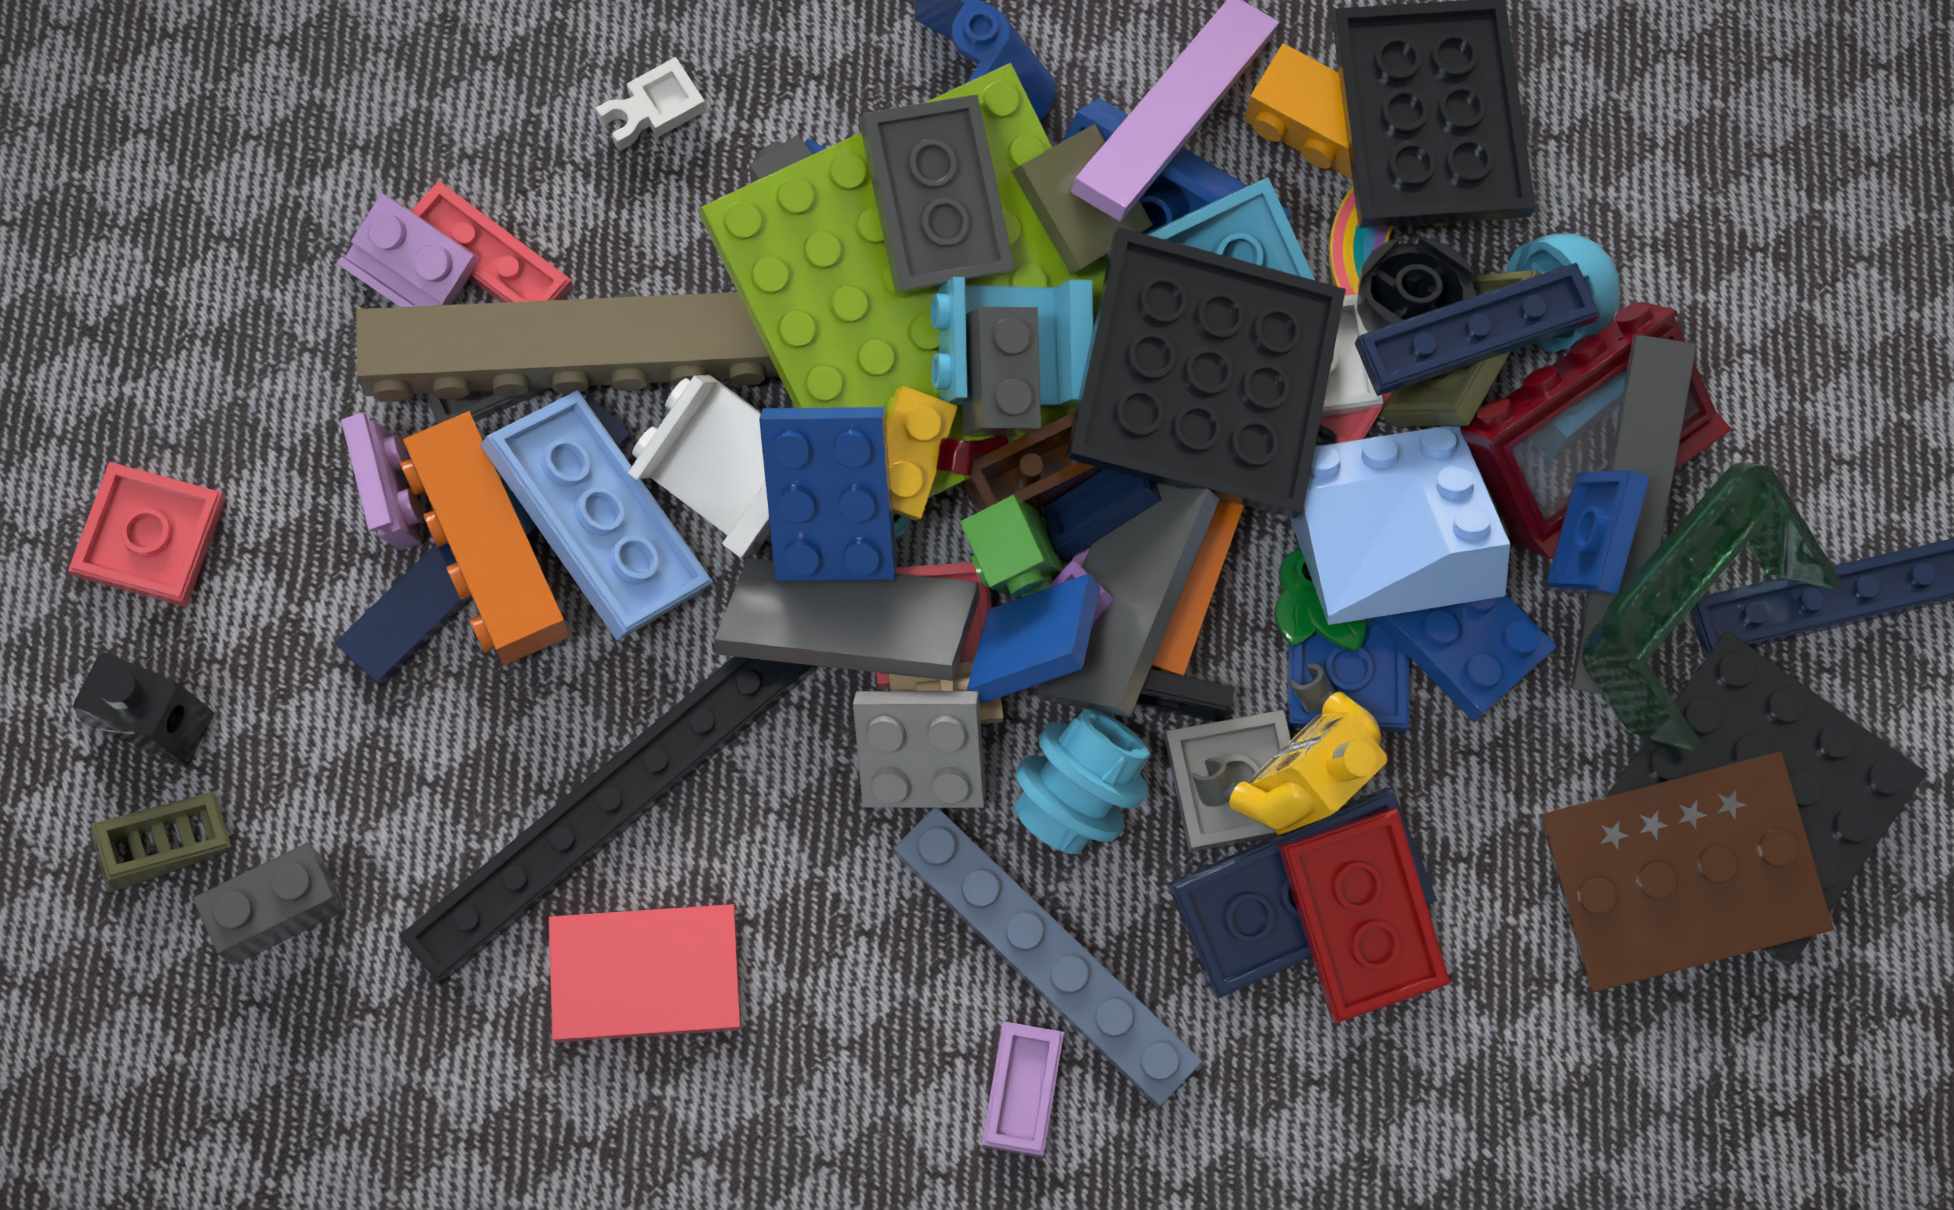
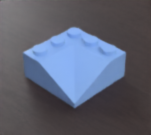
M1460 426L1433 427L1412 432L1315 446L1303 512L1297 518L1290 517L1328 625L1505 596L1510 542L1467 442L1461 434Z

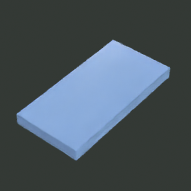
M578 390L487 435L480 444L617 641L702 593L713 583L641 479L636 480L628 474L632 467Z

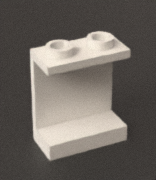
M711 375L693 376L691 381L685 378L669 395L665 407L670 411L659 428L650 427L635 445L632 455L637 460L628 471V474L636 480L652 478L728 535L722 544L740 558L756 554L771 533L759 423L761 412Z

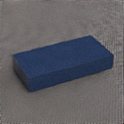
M1103 469L1045 506L1043 510L1054 551L1067 560L1161 501L1162 498L1157 482Z

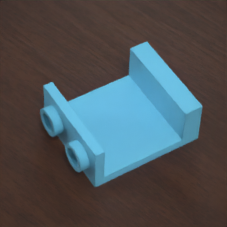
M952 277L947 283L938 286V293L933 294L930 304L931 326L934 330H939V353H935L932 359L931 379L933 388L940 389L941 400L954 405H963L962 400L967 398V313L977 307H1038L1041 406L1077 407L1093 333L1092 280H1068L1054 288L965 285V277Z

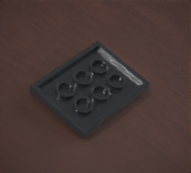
M1461 0L1335 8L1332 24L1358 227L1374 228L1531 217L1536 207L1505 0Z

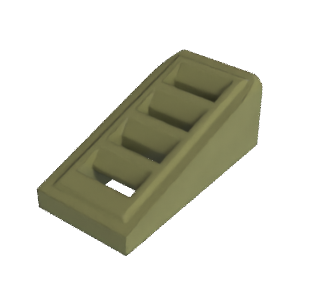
M214 791L91 824L92 840L108 893L140 884L231 851L230 841ZM200 814L207 840L196 843L188 817ZM175 822L182 847L171 850L164 826ZM151 831L157 854L146 856L140 834ZM127 840L132 861L121 863L115 843Z

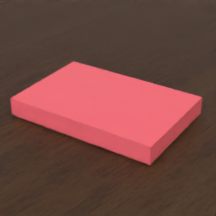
M734 904L549 916L552 1038L555 1043L741 1030Z

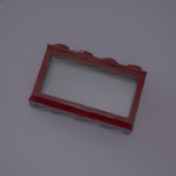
M1646 302L1634 303L1623 308L1615 316L1616 321L1597 334H1591L1577 340L1570 347V353L1551 366L1542 367L1531 372L1524 379V385L1505 398L1496 399L1485 404L1477 412V417L1469 425H1465L1460 429L1515 545L1550 559L1554 557L1576 474L1578 472L1609 471L1633 335L1637 334L1686 342L1675 319L1678 316L1677 310ZM1695 362L1692 368L1674 470L1732 430L1716 412Z

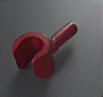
M994 436L972 441L942 438L939 445L936 470L971 476L974 456L980 457L1008 444V439L1006 436Z

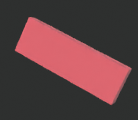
M440 181L411 210L481 258L469 279L500 303L562 300L573 288L570 278Z

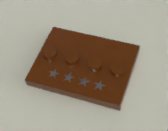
M1782 751L1540 814L1589 991L1592 993L1834 930Z

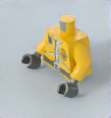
M1315 663L1309 664L1307 668L1314 681L1307 685H1299L1292 679L1290 685L1305 711L1318 712L1322 710V714L1313 718L1247 782L1243 781L1238 785L1234 784L1226 762L1216 757L1208 758L1205 761L1209 776L1205 777L1193 773L1192 778L1199 798L1204 805L1215 807L1229 801V806L1232 810L1274 829L1278 835L1329 817L1337 812L1387 763V755L1380 747L1382 738L1379 725L1374 716L1343 692L1335 693L1325 671L1320 665Z

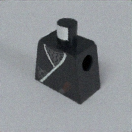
M101 652L96 658L73 704L74 710L84 724L188 767L215 714L181 684L106 652ZM174 710L179 711L176 723L167 731L166 724L169 714Z

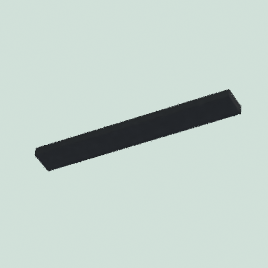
M732 657L402 932L399 938L437 983L442 985L813 673V665Z

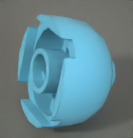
M1557 233L1537 238L1517 248L1507 264L1506 272L1538 270L1541 274L1577 262L1600 313L1597 321L1534 343L1546 351L1557 352L1562 349H1570L1577 340L1599 333L1609 325L1619 308L1621 295L1619 277L1610 256L1598 243L1578 234Z

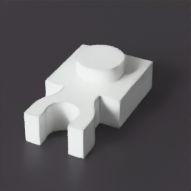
M676 57L627 83L630 98L610 100L596 107L597 118L602 126L609 124L615 119H622L627 122L623 128L612 133L613 142L619 151L632 145L641 131L649 126L658 138L706 111L704 99Z

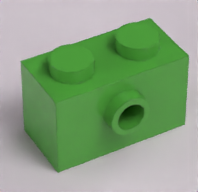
M1015 495L960 521L974 552V555L971 556L972 563L986 588L990 587L1013 599L1020 596L1024 597L1049 588L1053 580L1065 568L1059 554L1053 549L1051 537L1039 511Z

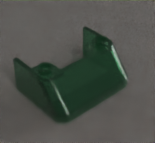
M1739 462L1729 467L1612 600L1587 635L1582 650L1584 667L1628 732L1694 753L1702 745L1647 660L1746 545L1765 574L1835 589L1841 582L1777 475L1769 467L1747 462Z

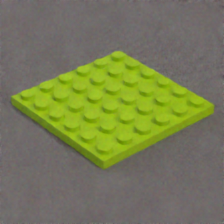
M1012 64L1004 65L925 102L978 94L1015 270L1005 275L966 281L965 285L1055 288L1068 280H1092L1094 328L1107 268L1104 257L1102 256L1077 272L1070 274L1011 172L1052 148ZM861 133L714 200L697 211L795 408L885 407V417L887 420L896 390L902 385L940 399V389L933 388L931 379L932 359L935 353H939V330H934L931 326L930 304L933 294L938 293V287L895 294ZM957 405L948 438L972 441L994 437L963 436V405ZM1041 406V428L1075 412L1076 407ZM1006 436V437H1007V439H1008V443H1010V442H1012V441H1014V440H1016V439H1018V438H1021V437H1023V436ZM937 470L928 498L964 481V475Z

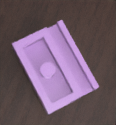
M381 193L351 240L353 243L352 247L345 257L341 256L337 264L399 307L452 305L481 258L390 196Z
M364 412L342 419L341 422L368 530L371 532L377 530L378 537L400 551L422 544L417 523L423 521V512L417 495L414 496L412 489H408L405 474L400 465L401 462L409 459L402 439L399 435L390 433L376 421H368L367 415Z

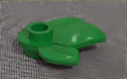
M1301 548L1289 553L1279 568V582L1283 593L1274 608L1276 624L1285 640L1291 646H1296L1308 639L1315 631L1338 647L1351 652L1358 651L1365 637L1366 619L1328 625L1314 584L1306 579L1302 573V568L1308 569Z

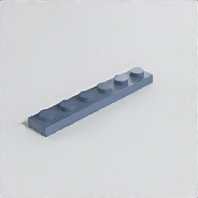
M933 808L893 848V854L1158 1109L1203 1062L939 808Z

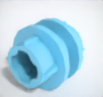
M1085 709L1070 725L1060 722L1048 724L1039 735L1040 748L1046 757L1029 755L1021 761L1016 769V778L1023 792L1013 811L1016 812L1022 824L1033 835L1049 846L1068 854H1079L1092 839L1099 842H1113L1125 827L1123 815L1117 806L1137 808L1148 795L1147 784L1140 772L1151 753L1148 752L1142 740L1133 731L1111 716L1094 709Z

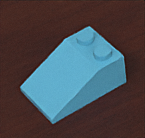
M1269 177L1145 233L1150 236L1315 280ZM1110 252L1103 256L1106 263H1108Z

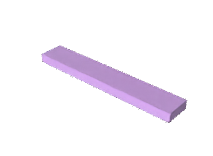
M1227 0L1076 176L1070 192L1121 222L1272 39L1279 21L1243 0Z

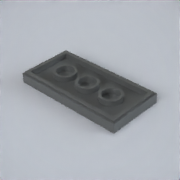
M1157 483L1162 498L1161 501L1091 544L1082 567L1115 599L1092 624L1082 670L1041 683L1037 689L1031 687L1030 692L1044 701L1094 709L1126 717L1131 716L1220 498L1205 488L1180 489Z
M747 558L714 638L717 655L953 681L980 599L979 582L896 574L895 580L775 581L774 562L772 560Z

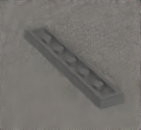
M1637 334L1633 335L1609 471L1632 470L1648 475L1650 478L1618 595H1586L1570 687L1574 690L1633 699L1697 344Z

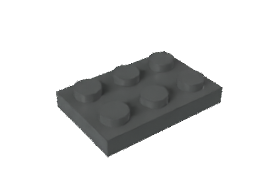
M978 94L863 113L858 119L895 294L942 286L952 277H965L966 282L1005 275L1014 271L1015 268Z

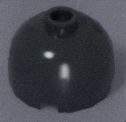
M1419 237L1417 244L1404 243L1398 245L1400 238L1388 240L1370 253L1359 276L1357 311L1367 332H1371L1475 297L1477 289L1474 291L1471 281L1473 272L1469 263L1452 247L1432 238Z

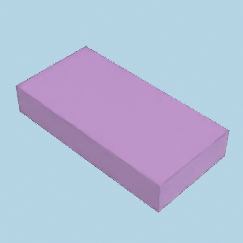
M1003 1021L981 1147L1043 1158L1064 1032Z

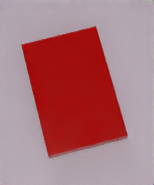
M1390 807L1278 845L1332 1021L1339 1023L1451 984L1397 808Z

